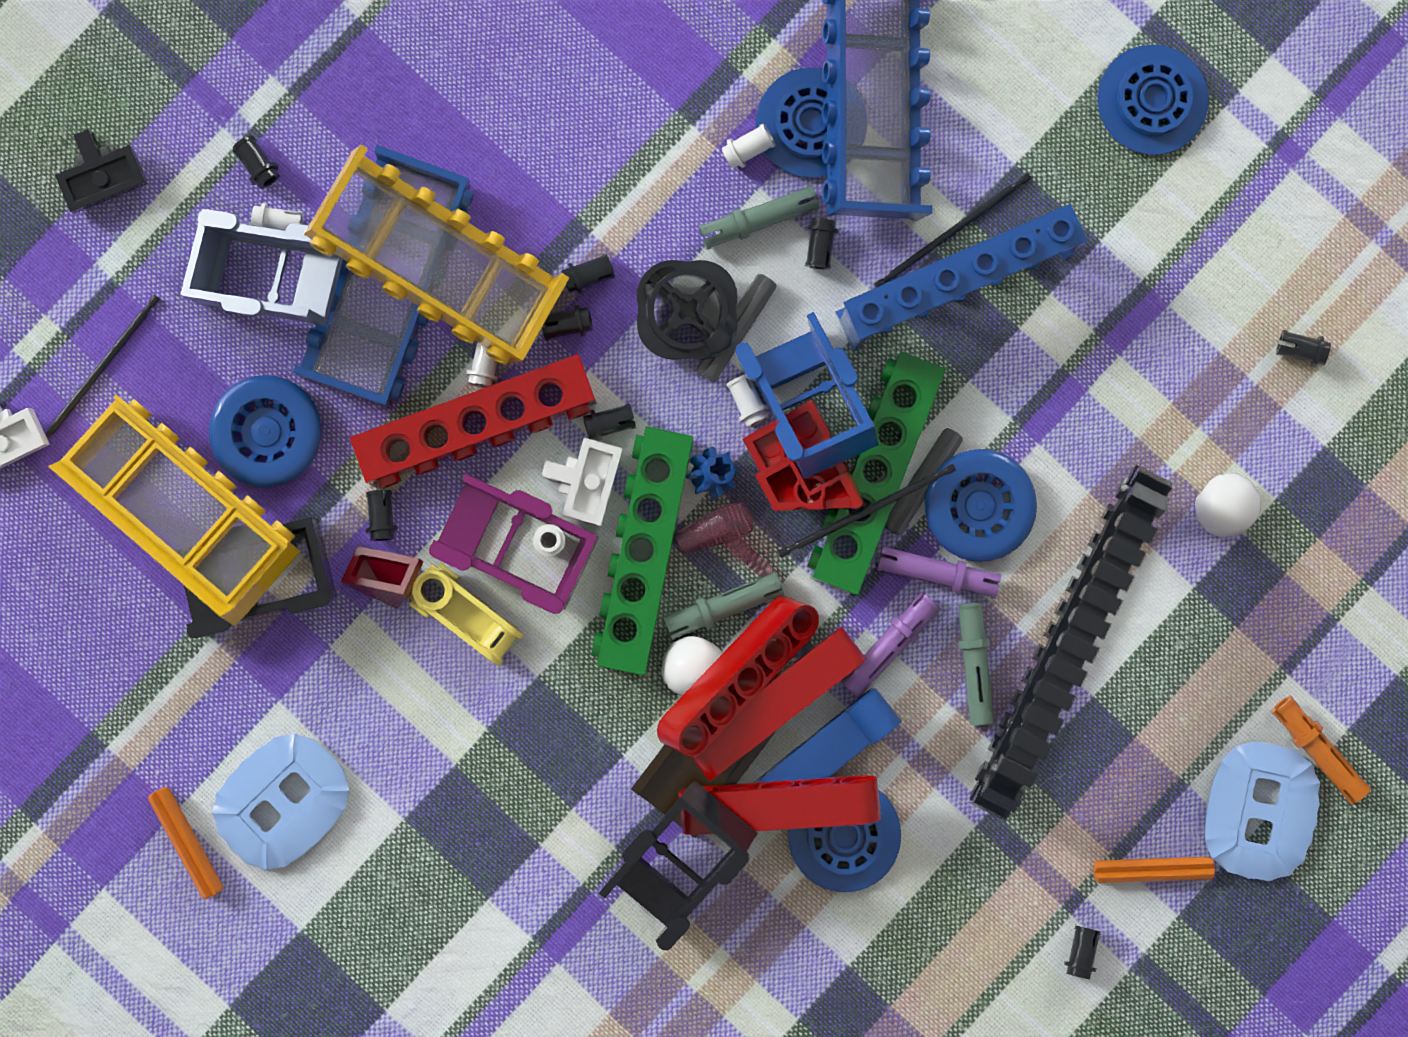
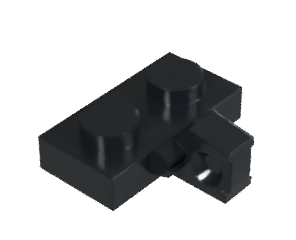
M89 129L73 135L81 153V156L74 158L76 166L55 174L69 211L73 214L148 184L134 148L131 145L112 152L108 145L100 148L94 132H90Z

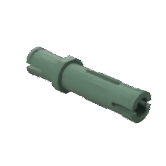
M809 185L804 189L744 210L737 209L721 219L704 225H698L701 236L720 231L719 234L702 240L706 250L736 238H740V240L748 238L750 233L796 216L819 210L817 199L798 204L801 200L815 196V191Z
M773 572L763 578L743 584L708 600H704L703 597L695 600V605L665 615L663 619L671 639L674 640L704 626L706 629L715 627L714 622L734 614H739L769 600L784 596V591L776 572Z
M982 602L958 604L961 631L958 649L963 650L970 724H993L994 714L987 656L990 638L985 637ZM976 667H977V671H978L979 690H980V701H979V692H978V682H977Z

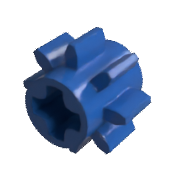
M713 446L704 450L703 456L698 454L690 458L689 461L694 467L691 473L686 475V479L692 481L696 488V495L701 492H709L712 500L722 496L723 491L727 492L736 487L732 479L735 472L739 471V468L734 466L730 459L731 453L729 451L724 454H716Z

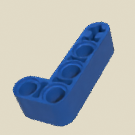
M871 688L760 776L755 782L828 778L871 743L875 744L884 738L902 720L876 688Z

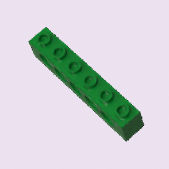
M900 351L896 360L888 358L880 381L887 384L881 398L873 396L867 411L875 426L879 445L856 455L857 460L851 472L862 500L867 502L868 505L899 491L946 371V368ZM898 388L908 389L914 397L913 405L909 408L898 407L893 401L894 390ZM891 425L897 429L899 441L896 445L887 446L881 443L878 438V430L881 426ZM869 462L879 463L885 472L883 481L877 484L868 482L863 475L865 464ZM894 502L871 513L865 521H855L827 535L823 547L815 545L807 564V568L813 570L810 578L851 595H858ZM848 508L829 509L821 529L849 516ZM838 537H849L855 543L856 550L850 559H842L835 554L833 546Z
M647 426L645 427L644 436L636 434L632 458L639 459L636 475L628 474L624 491V498L631 499L628 515L620 513L616 530V537L623 538L620 554L612 553L607 577L615 579L612 593H604L599 614V616L606 618L603 633L596 632L591 656L598 657L597 666L646 675L693 444V436ZM654 461L666 463L670 469L667 479L662 482L649 480L646 476L649 464ZM646 500H654L661 506V515L654 522H645L638 515L639 506ZM639 539L648 540L653 545V555L645 562L635 561L630 554L631 545ZM629 579H639L645 585V594L637 602L627 601L622 594V587ZM622 618L632 619L637 626L636 636L628 642L620 641L614 633L615 624Z

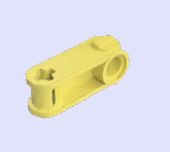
M440 562L438 566L431 564L426 572L421 573L416 578L408 595L411 599L409 605L427 619L430 615L475 650L500 667L504 663L502 657L516 639L521 640L525 634L458 583L459 576ZM431 579L440 580L445 588L442 599L437 602L429 601L424 595V586ZM502 632H504L503 637L500 639V641H499V642L496 644V646L493 648V647H492L493 643H494V642L496 641V639L500 636V634H501Z

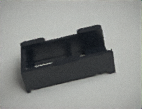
M310 517L282 524L294 535L304 533L318 591L260 606L256 602L242 620L286 609L291 613H299L326 606L330 603L331 598L337 597L318 519ZM248 525L231 528L199 564L196 570L227 596L218 555L238 550L237 561L242 565L245 577L250 572L248 565L250 557L245 553L244 548L263 544L266 541ZM193 547L175 552L184 559ZM184 585L192 623L186 624L187 634L191 638H200L230 629L232 624L220 617Z
M694 780L652 830H642L622 854L624 862L612 874L598 894L605 899L616 885L619 886L665 925L655 941L660 949L670 950L689 929L690 922L687 917L718 883L721 885L730 884L748 864L750 856L747 850L758 833ZM683 809L688 811L731 847L704 879L669 851L665 843H660L657 840ZM651 845L656 848L657 854L664 855L698 884L688 896L642 858Z

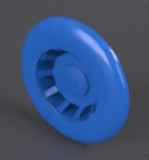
M1142 45L1122 53L1108 66L1098 88V109L1107 131L1123 146L1143 154H1164L1181 148L1199 132L1208 111V89L1202 73L1186 55L1167 46ZM1149 70L1151 73L1145 74L1143 71ZM1130 78L1138 80L1135 84L1128 82ZM1125 93H1130V100L1125 101ZM1180 96H1183V102L1180 101ZM1132 108L1134 110V112L1137 114L1135 118L1130 114L1128 109ZM1175 110H1177V112L1180 115L1178 119H1175V117L1173 116V112ZM1144 119L1146 121H1149L1150 125H1144L1140 123V120ZM1165 120L1166 126L1159 127L1158 122Z
M800 68L779 77L763 94L756 113V128L764 123L776 144L775 147L765 150V154L779 168L801 177L815 178L827 175V164L823 162L822 149L814 150V145L824 144V141L827 139V124H824L822 119L823 103L827 99V84H824L822 80V68ZM846 80V145L862 146L867 129L866 111L860 95ZM809 93L808 96H804V97H801V96H800L801 94ZM816 93L821 94V95L825 96L826 98L817 96ZM790 100L795 102L791 107L786 106ZM787 115L788 122L781 124L780 117ZM790 131L793 138L788 140L784 133ZM798 142L806 144L807 150L799 148L796 145L798 144ZM846 159V165L852 160Z
M271 375L246 378L230 387L217 401L209 422L210 446L219 465L234 479L255 487L279 486L298 477L313 461L321 440L320 417L309 395L295 383L282 377ZM273 401L274 408H266L265 402ZM256 404L258 409L250 413L248 408ZM284 406L289 410L287 416L281 413ZM243 415L246 417L243 425L239 426L237 424L239 422L240 417ZM292 422H295V427H296V430H295V431H292V428H291V423H292ZM236 433H242V442L237 441ZM295 438L291 448H289L288 445L291 439ZM246 448L253 452L249 457L243 453V450ZM284 452V456L276 460V455ZM260 456L268 457L265 463L258 462Z
M974 449L951 457L935 473L942 471L951 464L954 465L956 471L949 475H944L938 478L937 481L929 484L926 492L925 514L932 534L947 551L965 560L987 562L1009 555L1026 540L1035 522L1037 498L1030 477L1015 460L997 451ZM976 474H984V481L977 482ZM967 477L968 484L962 488L959 483ZM993 479L999 481L1002 484L1001 487L997 489L991 484ZM953 491L957 493L955 502L951 501ZM1005 492L1008 494L1009 503H1004L1002 494ZM951 508L955 509L957 515L955 519L952 517ZM1004 509H1009L1007 520L1001 518ZM960 523L967 527L966 533L959 528ZM997 523L1001 528L993 533L990 528ZM975 530H983L984 537H976Z
M878 790L881 819L877 822L861 825L822 827V830H815V827L788 829V840L792 857L797 867L810 881L824 889L835 892H855L874 885L889 872L900 850L901 826L893 805L882 792ZM875 824L876 834L870 835L869 826ZM814 837L821 838V847L815 848ZM875 842L872 852L869 853L867 851L869 843ZM828 853L832 859L830 862H827L821 855ZM860 856L866 858L861 863L855 865V859ZM839 861H848V867H839L837 865Z

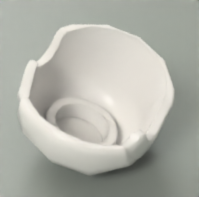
M1237 473L1218 475L1210 480L1196 497L1197 520L1207 532L1220 538L1237 536L1250 528L1257 520L1261 512L1260 493L1252 482Z
M686 636L670 644L663 656L661 667L662 679L669 689L679 695H683L722 655V652L715 644L704 638Z

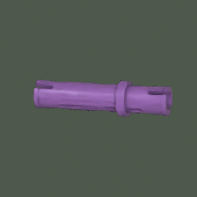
M884 545L877 571H885L951 587V592L959 593L960 590L989 596L993 599L997 596L998 582L1000 583L1001 580L1000 573L996 574L967 567L966 562L958 560L957 564L888 548Z
M921 592L899 618L895 616L890 621L892 625L865 654L867 660L843 678L841 682L860 698L871 683L891 664L895 657L910 642L913 644L918 639L917 634L941 608L926 594Z

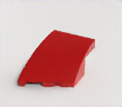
M810 400L785 414L803 451L833 437L815 400ZM776 421L742 438L760 471L755 476L774 511L859 508L865 505L846 461L804 479L797 463L788 459L776 435Z

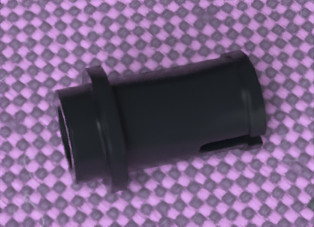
M253 135L242 138L232 147L233 153L237 155L251 175L249 178L251 184L258 185L260 189H264L279 179L278 165L275 162H270Z
M812 218L811 225L807 226L810 238L805 267L821 270L831 269L830 262L834 235H837L839 232L835 228L836 221L825 218Z
M607 254L575 266L569 263L567 264V269L561 270V273L569 277L566 283L569 293L576 291L578 294H581L583 288L615 278Z
M575 305V310L548 315L542 328L545 340L580 333L582 337L586 336V332L593 331L589 307L581 308L580 305Z
M1282 330L1279 340L1293 343L1295 347L1277 344L1276 355L1311 362L1310 365L1314 368L1317 364L1325 366L1330 353L1331 342L1324 341V336H1319L1318 339Z
M630 403L597 413L593 409L590 411V415L583 416L588 438H597V441H602L601 436L636 428Z
M383 490L366 492L369 527L365 531L367 534H370V541H389L395 539L394 532L398 531V526L393 524L391 490H384V493Z
M1075 925L1069 961H1064V965L1068 966L1066 974L1091 979L1092 972L1097 970V968L1093 967L1101 931Z

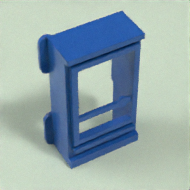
M814 312L807 315L810 332L756 357L748 342L740 343L735 348L736 356L746 376L758 385L777 423L775 432L788 459L797 463L804 479L879 445L875 426L853 387L858 381L857 374L845 351L841 348L833 349ZM826 366L833 380L823 381L820 386L781 404L778 403L772 389ZM837 387L857 426L803 451L783 410L818 394L829 393L832 388Z

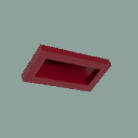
M357 546L341 582L398 609L408 598L423 561L416 557Z

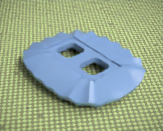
M298 734L274 737L267 744L258 748L250 757L242 761L216 793L212 815L216 822L217 833L246 864L258 866L265 870L286 867L317 844L345 810L349 794L347 779L342 767L317 741ZM293 772L298 773L310 786V792L299 803L292 802L280 788L281 783ZM262 801H268L281 815L280 821L270 831H264L251 818V812Z
M1254 741L1233 748L1223 758L1217 769L1208 799L1205 841L1212 859L1227 872L1248 879L1272 881L1280 877L1290 876L1305 861L1306 852L1312 843L1313 831L1317 825V812L1320 805L1318 796L1320 781L1315 774L1313 764L1305 759L1297 750L1277 744ZM1265 778L1277 781L1280 784L1278 801L1274 805L1257 802L1253 799L1257 779ZM1250 818L1271 822L1272 830L1267 844L1249 842L1245 839L1247 822Z

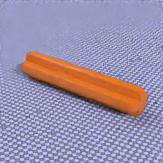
M162 787L148 796V801L201 897L209 899L221 892L223 885L170 788Z
M1210 857L1097 860L1093 865L1094 880L1098 883L1213 879L1215 875L1214 861Z

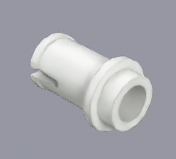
M763 123L760 127L735 141L731 138L728 139L727 145L722 147V151L733 169L738 166L744 168L746 161L769 148L775 147L776 144L770 131Z
M262 203L261 206L253 207L251 226L285 231L289 224L303 225L304 215L303 211L297 212L268 208L267 203Z
M478 342L472 368L466 371V375L469 376L468 384L486 388L498 380V377L495 376L497 361L490 358L486 354L487 348Z
M742 375L727 383V388L730 390L742 415L739 417L741 423L745 422L747 428H751L769 419L767 414L769 407L762 404L752 380H749L746 375Z
M552 524L539 527L533 537V545L536 551L547 557L559 554L564 549L566 543L563 531L558 526ZM554 534L557 538L556 545L552 548H546L543 545L545 537Z

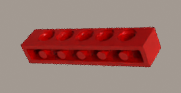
M579 354L349 438L365 483L371 486L377 484L379 489H383L400 483L402 481L400 475L415 470L417 475L434 471L440 467L438 461L453 456L454 461L472 457L478 454L476 447L491 442L493 448L508 444L516 440L515 433L528 428L531 434L551 428L553 426L552 420L567 415L568 420L587 415L591 411L589 406L597 404L581 358ZM549 386H555L562 390L561 401L552 407L543 405L540 400L542 391ZM511 400H519L524 404L523 415L514 421L505 419L503 416L505 404ZM472 414H482L486 418V426L479 434L473 435L466 431V420ZM437 427L445 428L448 433L446 444L440 448H431L428 444L430 431ZM398 441H406L410 448L409 456L402 462H393L390 457L392 445Z

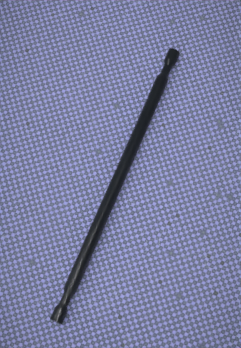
M1028 172L1025 173L1017 182L1010 184L890 271L886 277L876 281L873 284L874 287L877 288L890 279L897 277L1014 192L1021 184H1025L1032 179Z
M154 294L150 298L147 306L139 312L51 423L45 433L47 439L56 432L147 317L150 309L158 303L159 297Z
M951 464L942 471L933 473L797 541L794 545L779 550L778 553L783 558L789 555L790 552L801 549L937 481L938 478L955 472L956 469Z

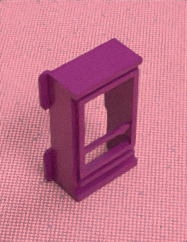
M465 473L462 479L465 484L438 541L433 540L429 547L430 555L462 571L468 570L472 566L522 590L521 596L525 601L552 614H558L565 610L599 540V536L553 515L551 505L521 490H515L510 495ZM500 501L519 511L517 515L512 517V526L492 565L475 557L474 554ZM524 513L546 524L558 526L563 532L580 539L555 594L499 568L517 528L523 524L524 520L522 517Z

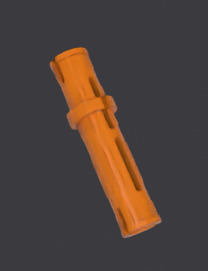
M1291 695L1279 701L1272 708L1271 713L1293 736L1292 742L1296 747L1303 748L1310 755L1323 773L1341 791L1349 804L1352 805L1355 802H1359L1370 792L1371 787L1356 773L1349 762L1324 735L1321 724L1318 721L1313 722Z

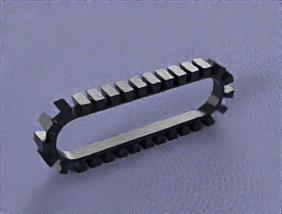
M1135 465L1131 469L1128 478L1124 477L1118 486L1115 498L1119 500L1115 506L1108 503L1101 516L1102 519L1106 520L1101 533L1094 530L1087 546L1093 548L1090 556L1083 553L1076 567L1082 571L1079 578L1072 576L1065 591L1071 593L1068 601L1061 598L1054 612L1060 616L1057 623L1050 621L1043 634L1044 637L1048 638L1046 646L1039 644L1032 659L1038 661L1035 668L1033 669L1028 666L1021 679V682L1026 684L1024 691L1016 690L1010 702L1011 705L1015 706L1012 714L1005 712L998 726L1004 729L1001 737L994 735L988 747V750L992 751L993 754L989 762L985 761L979 767L975 777L977 783L970 794L972 805L1002 820H1008L1010 813H1015L1021 804L1024 791L1020 790L1022 786L1030 789L1038 775L1033 767L1038 757L1043 760L1046 759L1053 745L1046 740L1050 733L1055 736L1058 735L1064 722L1058 716L1062 709L1069 712L1076 698L1070 691L1073 685L1081 688L1088 673L1082 669L1085 661L1093 663L1100 649L1093 644L1097 637L1104 640L1111 626L1105 619L1108 613L1116 616L1123 601L1117 595L1120 589L1127 592L1135 577L1128 572L1132 565L1137 568L1140 567L1146 554L1140 548L1144 541L1151 544L1158 528L1152 526L1154 517L1159 519L1166 511L1170 500L1167 496L1173 488L1171 481L1141 466Z

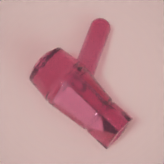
M741 502L718 508L694 521L691 525L689 524L675 532L677 543L683 555L724 544L759 577L763 578L772 573L771 565L741 539L753 532L751 513Z

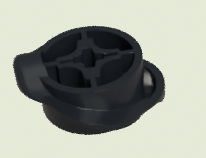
M667 260L652 266L641 278L637 289V330L644 346L653 354L671 360L683 358L706 360L724 353L733 343L738 326L736 314L738 295L733 278L722 266L706 260ZM689 276L700 279L705 284L694 294L686 295L674 288L668 281L677 277ZM659 291L666 297L672 308L671 316L661 328L658 327L654 316V302ZM713 292L717 296L720 309L719 319L715 328L709 324L702 310L704 302ZM672 294L684 303L691 300L695 302L696 306L693 312L702 325L696 319L693 320L690 317L679 318L677 314L681 308ZM687 324L700 331L706 338L697 343L684 344L670 339L669 336L678 327Z

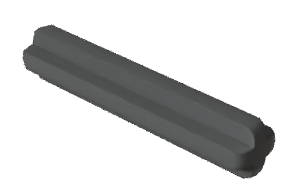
M763 274L756 275L736 306L738 326L733 343L719 356L701 360L697 367V372L702 377L712 382L717 381L735 353L736 346L742 342L775 291L777 285L772 279Z
M950 428L944 429L907 486L935 473L942 464L953 457L962 443L963 437ZM929 485L899 499L890 511L885 528L896 535L903 534L925 500Z

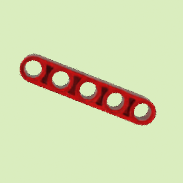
M785 596L773 600L663 715L657 727V736L660 742L688 757L699 756L815 634L819 625L817 610L811 605Z
M840 627L773 678L699 756L691 757V759L708 781H711L854 671L867 658L844 628Z
M871 775L702 786L755 831L861 825L874 823L881 819L877 777ZM686 789L678 791L679 797L684 793ZM685 809L680 812L683 834H714Z

